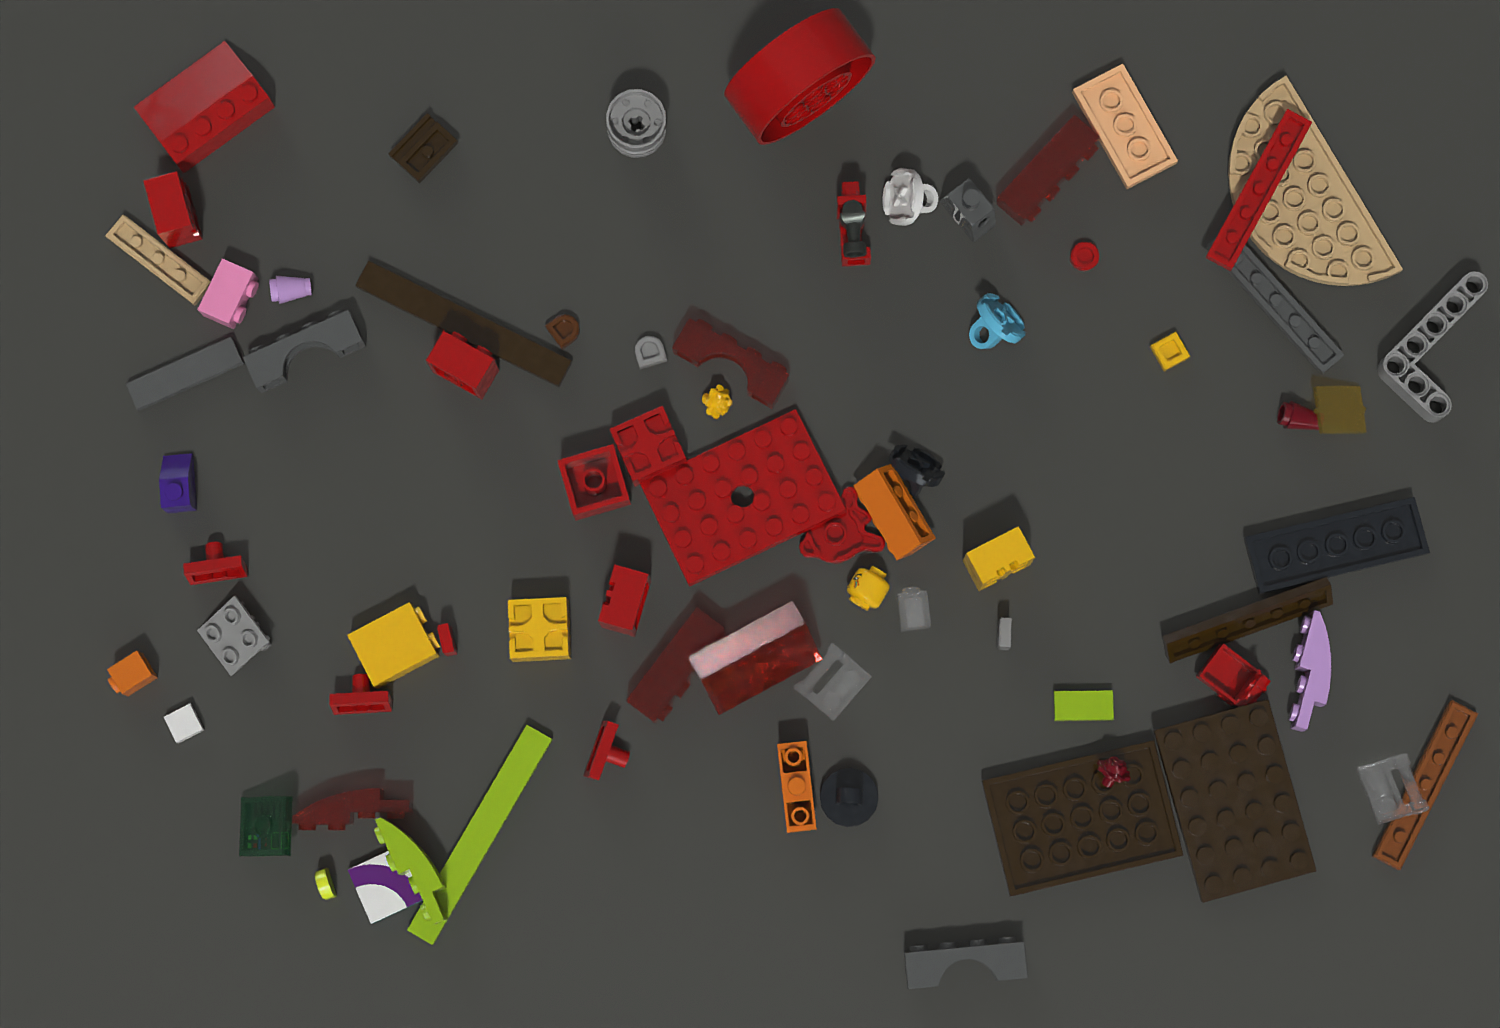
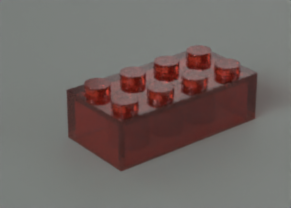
M792 601L688 657L718 715L822 660L805 621Z

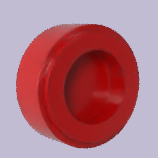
M1080 242L1071 250L1070 262L1077 270L1089 271L1097 265L1099 251L1090 242Z

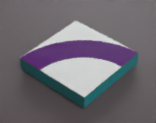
M389 851L348 869L371 924L423 901L420 893L415 894L410 886L408 878L412 876L411 872L399 875L397 870L391 871L386 860V855L389 854Z

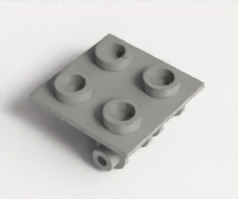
M236 595L197 630L230 676H233L260 650L263 652L271 646L270 637L263 633L259 627V622H255V617L249 614L244 607L245 603L243 601L240 602Z

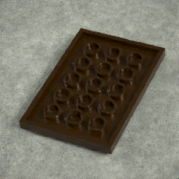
M1268 699L1153 730L1202 903L1317 871Z
M1154 740L981 781L1010 897L1184 856ZM1115 756L1126 762L1131 779L1122 783L1114 782L1113 786L1109 788L1102 784L1104 775L1098 770L1097 762L1098 760H1105Z

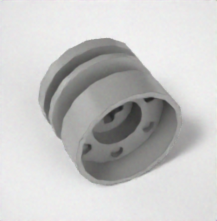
M629 89L618 94L611 101L606 113V124L612 146L621 154L631 158H642L654 153L662 145L666 135V113L661 101L652 93L642 89ZM638 122H641L642 130L636 129L635 132L632 131L631 123L636 125Z

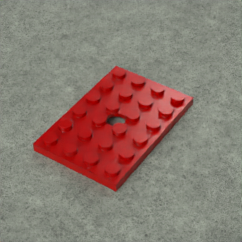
M796 409L699 454L683 464L640 482V486L689 587L846 513V508ZM745 486L753 491V502L749 506L740 507L732 502L731 495L736 488Z

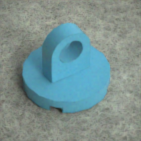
M987 293L977 302V309L981 317L970 328L969 339L972 345L978 349H990L996 346L1002 339L1015 344L1026 335V332L1023 331L1025 324L1020 315L1009 303L1005 302L1002 305L998 302L999 296ZM983 327H986L989 331V339L985 343L980 339V331Z

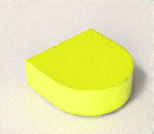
M324 868L316 871L315 881L321 897L325 900L337 897L329 869Z

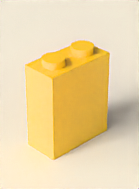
M409 602L347 635L373 687L379 689L440 657L436 649L441 646L433 632L427 633L423 625L427 622V619L420 606L414 608Z

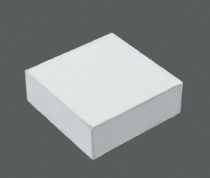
M188 704L164 716L174 740L178 744L204 731L192 704Z

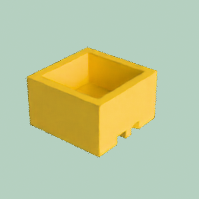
M1018 526L967 552L963 563L978 591H981L995 584L997 580H1003L1011 573L1014 574L1030 566L1035 556Z
M567 597L508 600L509 654L513 662L571 659L569 601Z

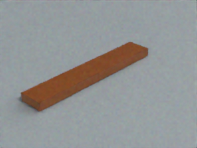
M1453 700L1449 701L1372 855L1373 858L1398 871L1401 870L1478 713Z

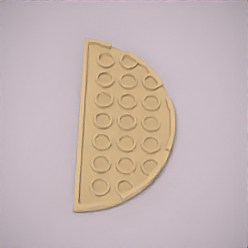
M1284 76L1267 88L1244 115L1231 146L1228 179L1234 206L1285 111L1289 109L1312 121L1308 132L1255 226L1250 239L1277 265L1301 278L1317 283L1356 286L1374 283L1400 273L1403 268L1288 77Z

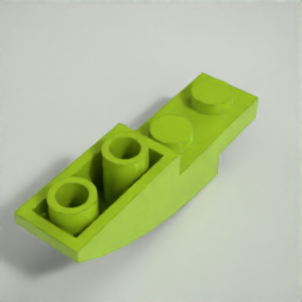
M384 818L376 819L378 827L374 828V832L381 845L386 844L389 854L386 855V860L391 871L397 870L399 875L411 872L412 876L408 880L415 894L420 893L424 904H421L420 908L426 921L431 920L434 925L446 921L447 917L436 892L447 887L431 859L399 827Z

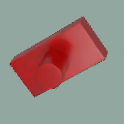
M209 542L205 545V561L183 564L184 575L190 585L248 577L247 565L242 556L224 558L223 544L221 542Z
M355 674L352 676V693H336L329 696V705L334 715L392 712V699L389 691L370 692V679L367 674Z
M602 721L583 776L593 780H600L606 762L625 768L629 760L630 751L612 745L619 726L618 724Z

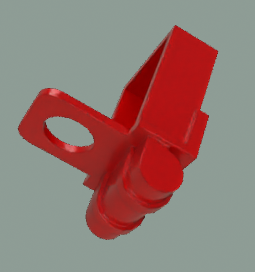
M1224 643L1218 645L1196 675V678L1215 691L1219 698L1230 706L1235 707L1257 702L1262 693L1266 692V688L1271 682L1260 673V669H1256Z

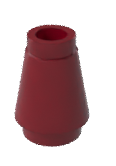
M1294 401L1289 403L1283 402L1277 415V423L1283 425L1284 429L1318 431L1323 422V414L1317 413Z

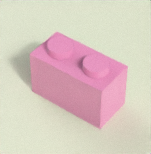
M222 259L197 310L204 317L235 329L236 324H240L246 315L247 309L245 306L249 297L253 298L258 290V277L254 272Z

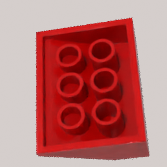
M225 41L134 106V109L183 173L275 108L270 97Z

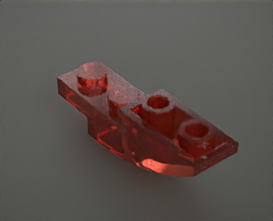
M381 788L347 791L332 795L307 806L290 818V824L298 825V830L314 831L316 830V825H328V830L345 831L346 825H354V813H358V819H375L376 813H387V819H405V813L413 814V802L410 800H384V790Z

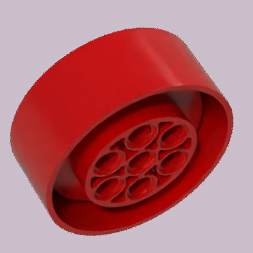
M827 9L794 25L756 53L731 79L725 89L724 96L760 145L771 144L805 127L838 103L868 74L875 63L876 57L841 9Z

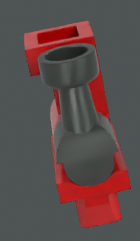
M858 181L842 182L841 196H837L836 214L837 220L840 219L839 232L842 267L870 265L871 263L870 247H866L861 236L864 230L867 201L866 195H860Z

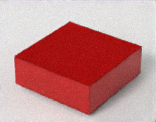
M449 623L438 625L437 630L443 653L446 656L457 655L451 625Z

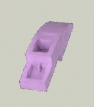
M1316 610L1311 612L1308 617L1304 616L1300 627V633L1304 634L1301 645H1296L1292 661L1296 662L1295 670L1305 672V676L1301 675L1297 683L1296 692L1300 693L1298 703H1293L1289 713V720L1293 721L1291 729L1300 732L1308 729L1313 706L1322 707L1327 704L1330 689L1331 652L1329 638L1321 612Z

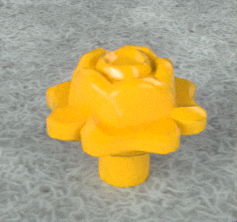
M718 384L716 388H711L709 393H705L702 396V403L707 406L706 414L711 415L716 420L720 415L724 416L732 405L729 390L724 389L721 384Z

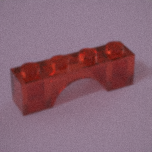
M689 318L672 347L673 354L696 367L709 360L718 358L735 362L746 374L748 380L747 396L773 409L789 382L790 375L786 373L787 369L775 361H772L771 364L761 359L762 354L753 348L747 347L746 350L736 345L738 341L730 335L722 333L720 336L711 331L713 327L701 319L694 321Z

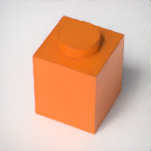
M139 651L133 652L107 669L111 676L108 678V682L116 693L121 692V694L126 696L132 695L158 678L145 655Z

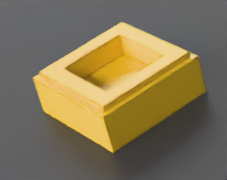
M1177 332L1150 346L1163 371L1176 366L1190 357Z

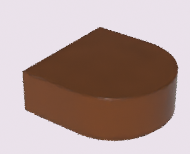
M570 315L557 316L545 325V328L562 350L572 344L580 333L577 320Z

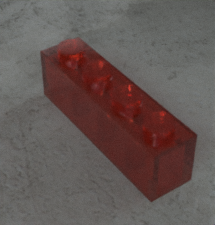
M1073 115L998 196L996 204L1021 226L1027 220L1033 222L1041 213L1042 209L1040 206L1047 199L1051 202L1061 191L1058 186L1065 179L1071 181L1080 170L1078 165L1084 159L1089 161L1099 150L1097 144L1100 136L1076 115Z
M696 608L627 698V704L654 724L658 720L664 722L673 710V707L670 706L676 696L680 699L684 696L691 686L688 680L694 672L699 675L709 662L705 659L712 649L717 652L726 640V637L723 636L726 632L725 628L699 608Z

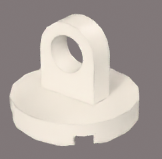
M898 168L891 173L893 177L884 186L882 202L885 215H889V221L892 224L907 226L912 224L919 214L935 210L938 204V194L931 185L922 183L920 175L915 170ZM924 193L927 196V203L925 206H923Z

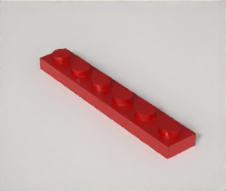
M1289 109L1285 111L1208 251L1206 259L1229 271L1232 270L1308 132L1312 121Z

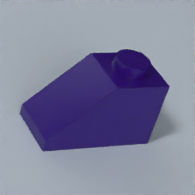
M192 453L163 456L159 476L161 509L167 513L197 511Z

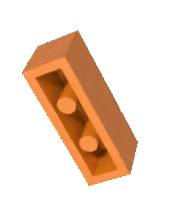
M891 464L877 468L853 485L858 493L859 500L865 505L872 517L873 524L879 529L887 543L888 550L894 555L896 560L914 554L936 539L900 475Z

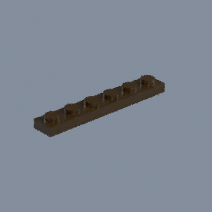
M1325 577L1164 635L1162 639L1165 655L1169 663H1173L1217 647L1219 644L1231 642L1311 613L1314 610L1317 611L1333 605L1331 583Z

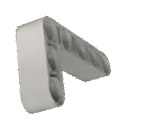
M1473 271L1466 274L1378 364L1377 372L1381 380L1427 422L1434 423L1443 419L1449 414L1452 402L1449 396L1423 373L1415 363L1486 292L1488 281L1485 275L1480 272ZM1466 282H1473L1477 286V293L1470 292L1466 287ZM1449 301L1455 303L1458 307V313L1450 312L1447 309L1446 303ZM1427 322H1434L1438 326V333L1430 332L1426 325ZM1407 342L1416 343L1419 352H1410L1407 348ZM1387 362H1395L1399 366V373L1390 372L1387 368ZM1409 381L1418 383L1420 393H1413L1409 389ZM1430 401L1440 404L1441 413H1434L1430 409Z

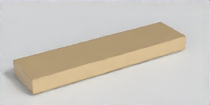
M124 214L105 235L111 242L194 306L206 293L211 281Z

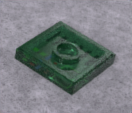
M293 796L241 797L240 857L291 856Z

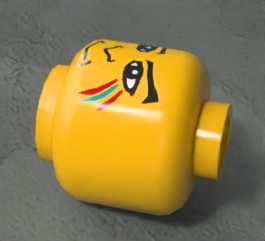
M871 566L869 570L859 568L847 586V592L850 595L849 600L866 611L869 608H878L890 589L889 583L884 579L887 574L874 566Z

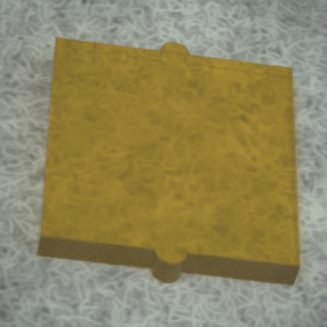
M1316 386L1313 388L1316 404L1314 413L1317 414L1320 434H1364L1367 432L1364 417L1366 408L1362 403L1360 386Z

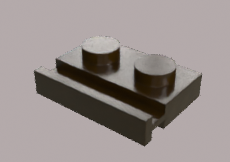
M427 113L388 154L420 184L458 144V141Z

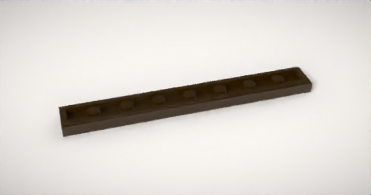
M370 261L367 262L355 285L356 288L449 334H452L453 331L461 334L468 339L467 343L476 347L480 345L492 352L494 356L557 387H560L572 364L571 360Z

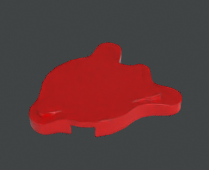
M846 487L840 496L846 508V513L806 531L805 538L799 545L800 553L804 557L817 558L827 563L836 564L848 561L860 552L870 551L878 553L883 551L885 547L883 537L865 530V526L871 522L872 517L868 511L858 506V493L854 487Z

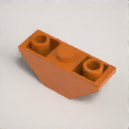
M807 741L777 744L787 833L817 830Z

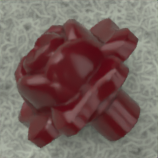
M1115 756L1105 760H1098V770L1104 775L1102 780L1104 786L1111 788L1114 782L1122 783L1131 779L1129 776L1130 771L1127 770L1124 760H1120Z

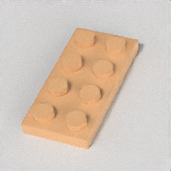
M1123 64L1073 89L1072 94L1126 189L1177 164L1178 160Z

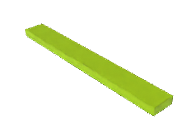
M526 725L440 872L447 888L436 892L447 920L434 925L431 920L426 921L421 908H419L407 931L434 945L553 739Z

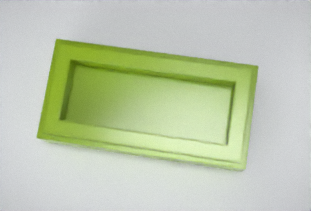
M1113 690L1053 692L1054 721L1114 720Z

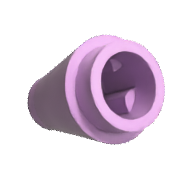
M276 276V279H269L272 302L279 301V304L312 295L310 278Z

